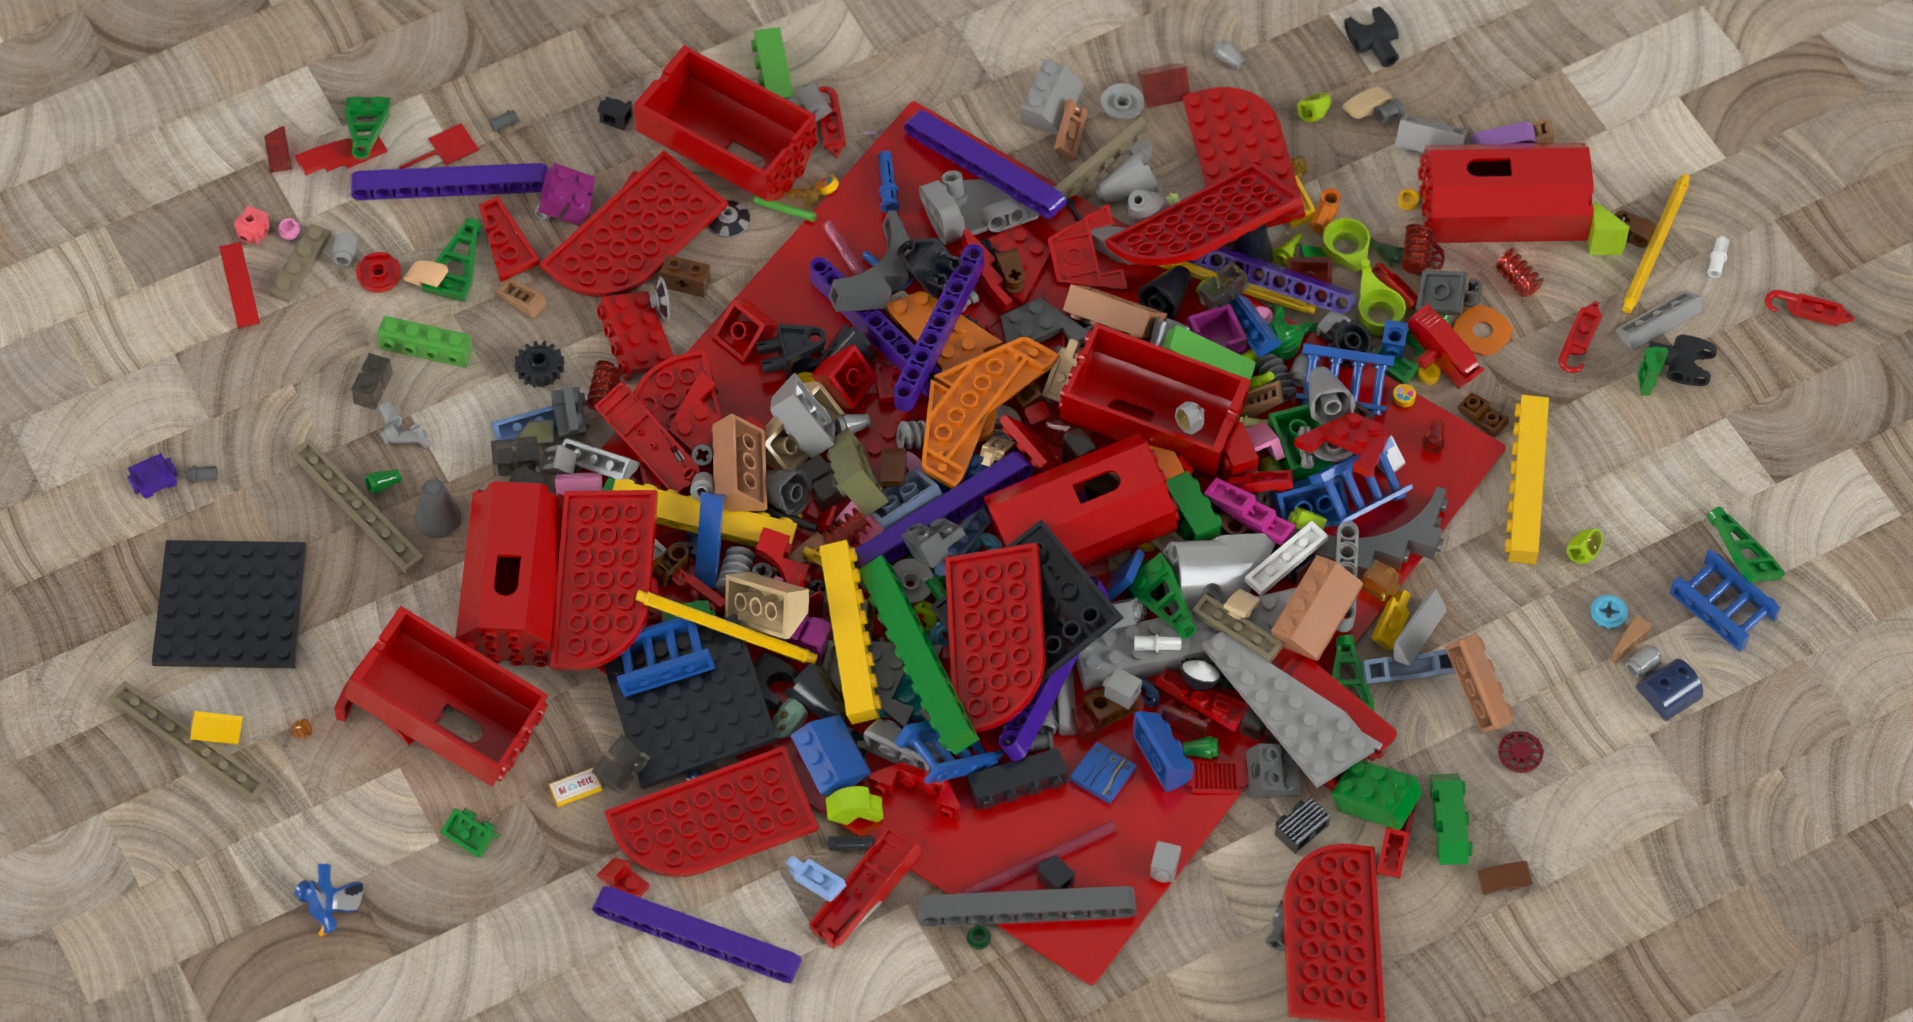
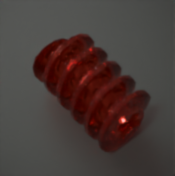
M1416 223L1406 226L1402 268L1408 273H1420L1423 269L1430 266V252L1432 251L1431 245L1434 232L1429 227Z
M1511 248L1499 258L1496 264V271L1504 279H1507L1510 285H1513V289L1518 291L1520 296H1531L1540 289L1544 280L1543 278L1538 279L1539 273L1533 272V267L1527 266L1528 262L1526 260L1521 261L1522 256L1516 254V249Z
M606 360L596 362L587 395L588 399L586 400V405L589 409L597 411L594 406L621 382L622 371L613 363Z
M853 507L851 509L853 516L848 513L844 514L846 522L838 519V527L830 525L831 533L826 530L822 531L824 539L821 538L824 545L847 540L848 544L852 547L851 538L854 537L858 541L861 540L859 532L867 535L866 526L870 528L872 526L862 512Z

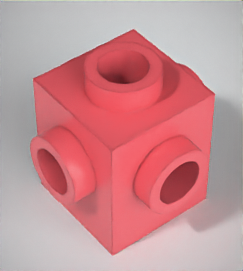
M247 206L243 214L237 217L234 224L237 238L244 243H251L257 246L261 239H264L268 234L270 227L268 213Z

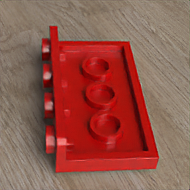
M649 291L602 297L600 305L597 307V316L603 323L605 337L609 339L611 344V353L616 357L618 371L623 375L625 381L631 380L633 374L646 373L660 362L674 356L656 309L651 306Z

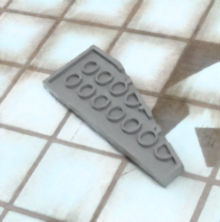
M1221 631L1202 643L1203 650L1317 788L1374 752L1375 747L1345 711Z

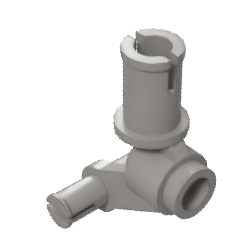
M384 402L379 406V410L385 420L384 431L380 432L386 444L417 442L421 444L423 449L430 447L431 443L428 440V434L425 430L421 429L419 424H413L411 426L412 431L401 430L402 418L397 415L392 402Z

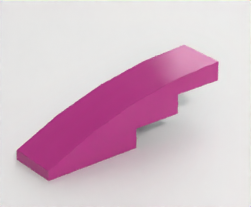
M1217 477L1204 492V496L1206 495L1222 511L1258 534L1265 533L1273 542L1281 546L1296 532V525L1277 517L1276 511L1257 502L1255 495Z

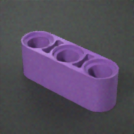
M1521 122L1480 131L1473 134L1470 139L1471 144L1537 143L1534 127L1530 122Z

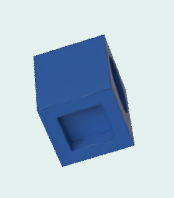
M1386 320L1381 355L1403 358L1408 323Z

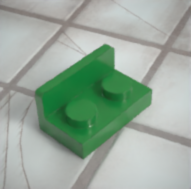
M1654 346L1645 348L1637 371L1641 396H1650L1653 386H1656L1657 376L1661 374L1668 354L1667 347Z
M466 807L463 810L454 808L439 833L477 858H481L492 839H498L500 836L499 833L494 831L496 826L486 820L480 822L475 818L477 814Z

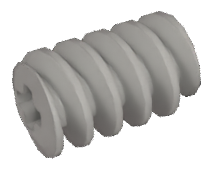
M913 420L909 422L901 421L896 432L898 448H903L905 444L906 448L911 450L913 443L917 450L921 448V443L924 446L926 422L923 420L917 422Z
M739 546L728 548L718 581L716 582V589L720 594L725 596L726 575L751 572L752 560L756 557L752 550Z

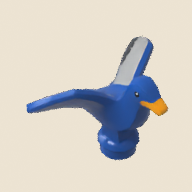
M317 864V883L314 880L301 881L295 889V896L301 902H309L311 915L322 924L318 935L324 936L334 931L337 927V922L332 916L333 911H357L363 895V884L361 882H354L338 889L334 888L330 880L331 865Z

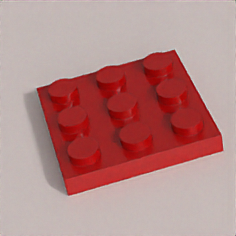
M1006 414L999 419L1000 423L1004 426L1002 428L1003 432L1011 439L1014 437L1018 442L1016 444L1017 448L1025 455L1029 454L1032 458L1030 462L1039 471L1042 469L1045 472L1064 464L1032 427Z

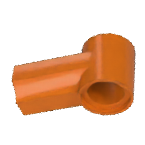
M1328 188L1322 192L1320 202L1309 226L1315 233L1324 234L1325 228L1333 221L1337 214L1341 200L1338 190Z

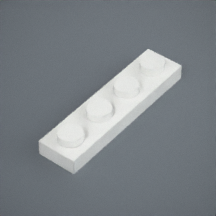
M1311 521L1245 576V582L1260 596L1265 594L1328 540V535Z

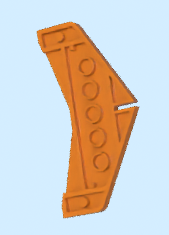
M921 291L887 303L886 309L892 320L897 325H901L917 342L938 299L927 292ZM960 315L937 364L943 372L1003 345V342ZM997 408L988 414L978 443L993 436Z
M1020 337L934 375V380L931 379L922 455L923 472L950 489L962 484L988 414L1050 370L1059 360V354L1028 337Z

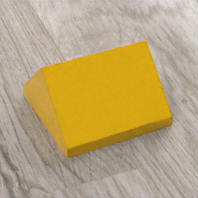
M192 711L190 740L238 745L243 716Z

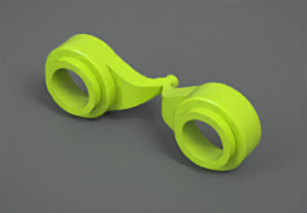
M1352 218L1336 219L1329 223L1324 230L1322 249L1327 258L1333 263L1345 266L1353 272L1362 270L1357 319L1359 324L1362 323L1363 327L1369 330V333L1383 336L1385 323L1374 322L1368 314L1374 309H1384L1392 315L1393 319L1391 321L1404 322L1406 311L1404 299L1399 293L1390 289L1373 274L1370 261L1368 260L1370 233L1366 226ZM1339 240H1350L1355 243L1357 250L1345 254L1337 251L1333 244Z

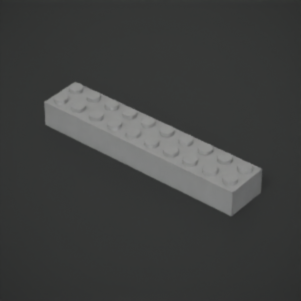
M1297 588L1256 596L1262 600L1258 608H1254L1250 616L1245 619L1272 635V628ZM1189 611L1192 622L1196 626V632L1187 639H1181L1180 650H1158V653H1156V651L1150 650L1134 651V635L1156 636L1158 634V637H1179L1175 629L1163 619L1156 618L1142 621L1135 625L1109 629L1081 651L1075 662L1083 690L1103 687L1109 673L1113 674L1117 667L1139 678L1141 676L1149 677L1161 674L1164 669L1170 671L1180 670L1179 664H1181V661H1185L1186 658L1190 660L1192 658L1197 660L1203 659L1205 662L1212 663V659L1203 650L1202 643L1219 632L1191 615L1192 611Z

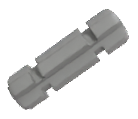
M1309 426L1300 427L1298 431L1299 436L1312 429ZM1300 449L1301 466L1304 469L1313 468L1315 464L1314 453L1311 454Z

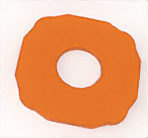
M1476 305L1468 308L1456 319L1453 330L1473 353L1489 356L1498 352L1510 340L1513 327L1508 319L1495 309L1484 305ZM1477 323H1487L1491 326L1493 332L1487 338H1480L1473 333V327Z

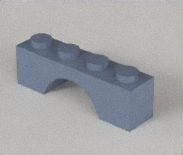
M1446 649L1417 654L1410 665L1394 661L1393 657L1368 659L1360 662L1365 685L1456 674Z

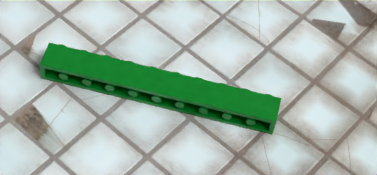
M880 555L859 569L862 577L860 583L865 591L870 593L871 596L868 599L872 606L878 609L877 617L879 621L888 629L885 632L886 636L892 644H895L894 652L904 662L903 670L910 679L912 678L914 683L911 686L915 693L921 696L922 701L920 704L924 711L930 714L931 719H929L932 728L940 734V737H938L939 743L945 750L949 749L956 755L978 741L979 737L892 564Z

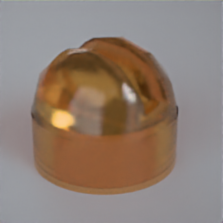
M307 719L297 720L292 724L291 728L293 729L292 734L294 737L303 739L311 736L312 727Z

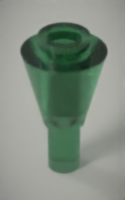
M1370 237L1369 247L1376 250L1390 267H1395L1402 263L1404 259V249L1402 247L1380 243Z

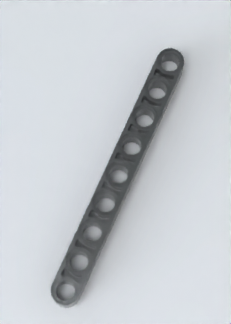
M1119 886L925 895L918 899L919 923L922 926L935 927L1129 918L1136 914L1135 890L1132 887Z

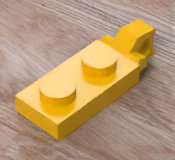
M1405 589L1396 592L1395 596L1389 599L1371 636V639L1387 651L1394 649V642L1401 634L1410 614L1409 608L1406 606L1411 594Z

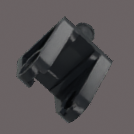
M937 238L908 240L897 249V256L933 297L941 288L945 287L944 284H947L952 272L958 271L957 267L961 268L962 265L961 259L952 256Z
M778 324L777 336L774 339L756 342L758 356L778 352L780 357L760 360L763 375L783 371L787 381L794 373L798 375L802 372L814 371V366L820 358L812 359L809 355L814 352H819L822 355L825 352L823 348L826 344L825 331L817 326ZM813 335L821 336V340L817 343L809 341V338Z

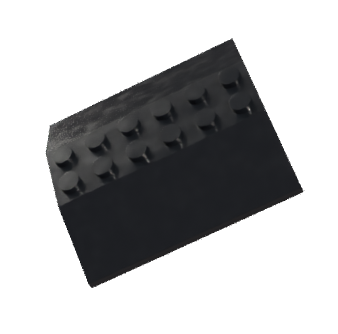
M1041 519L1007 547L1037 543L1039 546L1045 640V669L1042 683L1124 617ZM946 594L930 606V608L949 631Z

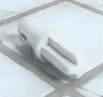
M1725 236L1716 239L1714 250L1710 253L1711 262L1707 274L1712 278L1721 277L1723 265L1728 258L1726 253L1729 239L1725 238Z
M1158 634L1156 636L1134 635V651L1150 650L1158 653V650L1181 649L1182 642L1180 637H1158Z

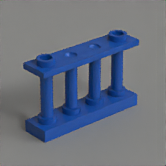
M1304 344L1302 355H1307L1306 359H1308L1303 394L1296 393V400H1300L1301 405L1309 404V374L1317 367V361H1320L1321 357L1329 359V363H1331L1330 371L1337 378L1340 364H1343V361L1352 362L1354 368L1350 392L1354 397L1356 409L1368 410L1369 415L1381 416L1382 412L1386 413L1387 406L1380 405L1384 377L1388 367L1393 368L1395 357ZM1366 364L1375 365L1374 369H1376L1371 404L1358 402L1362 369L1365 368Z
M1392 438L1388 439L1383 453L1381 452L1379 462L1392 491L1382 495L1374 474L1371 478L1364 476L1374 498L1373 501L1364 504L1351 474L1353 472V463L1361 457L1357 454L1346 460L1338 461L1309 476L1312 485L1321 483L1322 486L1326 487L1339 517L1329 523L1330 527L1339 526L1347 521L1353 522V519L1392 499L1397 501L1406 497L1405 492L1413 489L1412 484L1400 487L1389 462L1387 450L1395 446ZM1337 475L1343 477L1356 506V509L1348 514L1334 485V477Z
M1709 549L1704 560L1706 566L1689 581H1684L1680 576L1676 578L1672 583L1670 594L1736 650L1741 652L1746 647L1750 636L1747 632L1765 616L1774 622L1778 617L1781 607L1773 598L1768 597L1755 585L1749 583L1720 554H1716ZM1712 572L1723 579L1706 596H1702L1694 589ZM1730 586L1741 594L1723 611L1712 604ZM1748 601L1759 609L1742 625H1737L1730 619Z
M678 617L643 628L635 642L621 654L625 674L617 676V681L623 695L626 697L715 669L714 661L708 648L702 650L697 628L704 626ZM688 631L693 653L680 657L675 635ZM666 639L670 660L657 664L652 643ZM644 647L648 667L634 671L630 651Z
M929 720L905 725L894 741L899 748L914 747L930 767L931 771L924 780L926 784L940 783L947 779L965 776L998 766V761L1004 754L1002 750L988 753L978 740L970 745L977 753L976 756H971L965 748L958 753L961 759L955 760L947 749L945 750L939 743L938 737H940V734L932 728ZM923 743H931L944 762L938 763Z

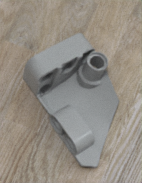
M959 171L944 173L942 175L943 183L937 180L919 186V194L934 230L944 245L961 240L963 230L966 228L973 235L988 230L1000 232L1038 219L1039 213L982 179L962 180V175Z
M1265 533L1222 535L1213 540L1171 542L1161 553L1165 555L1176 571L1188 610L1192 611L1205 593L1221 604L1226 603L1239 589L1249 593L1252 588L1245 582V576L1270 556L1276 543ZM1164 581L1163 586L1165 594L1167 595L1169 593V587L1167 582ZM1176 600L1168 605L1172 615L1179 610Z

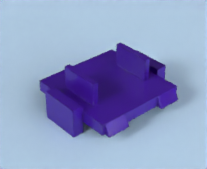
M162 453L128 468L130 475L127 478L135 494L141 493L145 499L166 487L171 488L177 485L175 478L177 476L176 468L170 457L164 459Z

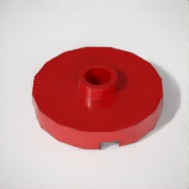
M374 252L366 255L361 262L359 261L356 268L358 283L363 289L369 292L382 293L391 290L398 284L401 278V268L399 261L391 257V254Z

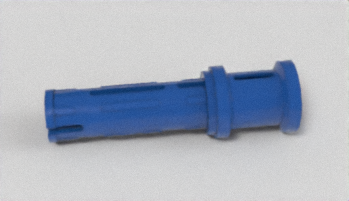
M881 151L878 155L881 178L879 195L882 197L880 208L885 213L888 211L897 212L900 209V202L897 200L899 190L894 183L892 153L890 151Z

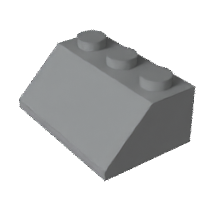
M1044 59L1021 107L1020 124L1058 135L1064 112V102L1070 98L1077 104L1084 89V84L1065 65Z
M1404 115L1400 120L1395 146H1399V150L1411 153L1412 150L1421 152L1420 154H1424L1425 145H1465L1469 130Z
M794 373L772 397L770 411L775 419H780L784 424L787 434L791 437L794 436L798 441L801 451L803 453L807 452L812 459L834 445L836 423Z
M878 718L865 730L864 738L868 752L894 764L903 762L929 772L931 771L914 747L899 748L894 742L902 731L895 722L891 720L883 721ZM923 743L936 761L940 763L942 758L931 743Z

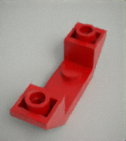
M900 762L871 773L869 776V789L877 795L891 797L899 781L907 787H916L924 790L927 794L938 795L936 813L943 818L959 820L960 804L948 780L940 783L926 784L924 780L930 773L929 771Z

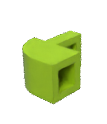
M853 786L843 788L826 798L828 820L848 825L858 817L877 823L883 819L881 797L869 794L868 787Z

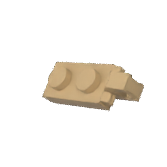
M1070 338L1067 348H1061L1060 352L1057 353L1059 354V360L1051 369L1042 393L1043 396L1060 402L1062 387L1064 384H1068L1069 372L1072 366L1076 367L1078 362L1076 358L1080 341Z
M994 436L982 446L980 456L984 458L981 464L991 467L994 462H998L1013 453L1017 443Z

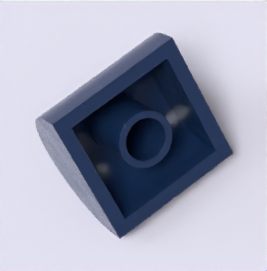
M1678 658L1655 671L1636 685V689L1665 721H1668L1703 697V687L1699 677L1689 664Z

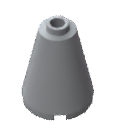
M1140 151L1133 154L1096 184L1097 189L1094 191L1100 202L1104 200L1105 204L1126 200L1136 190L1159 191L1149 165L1142 161L1144 156Z
M1146 190L1132 192L1128 199V219L1131 226L1169 207L1170 203L1165 196L1158 192Z
M1317 367L1310 372L1309 410L1314 420L1318 421L1320 425H1324L1343 415L1354 412L1355 400L1352 393L1328 368Z

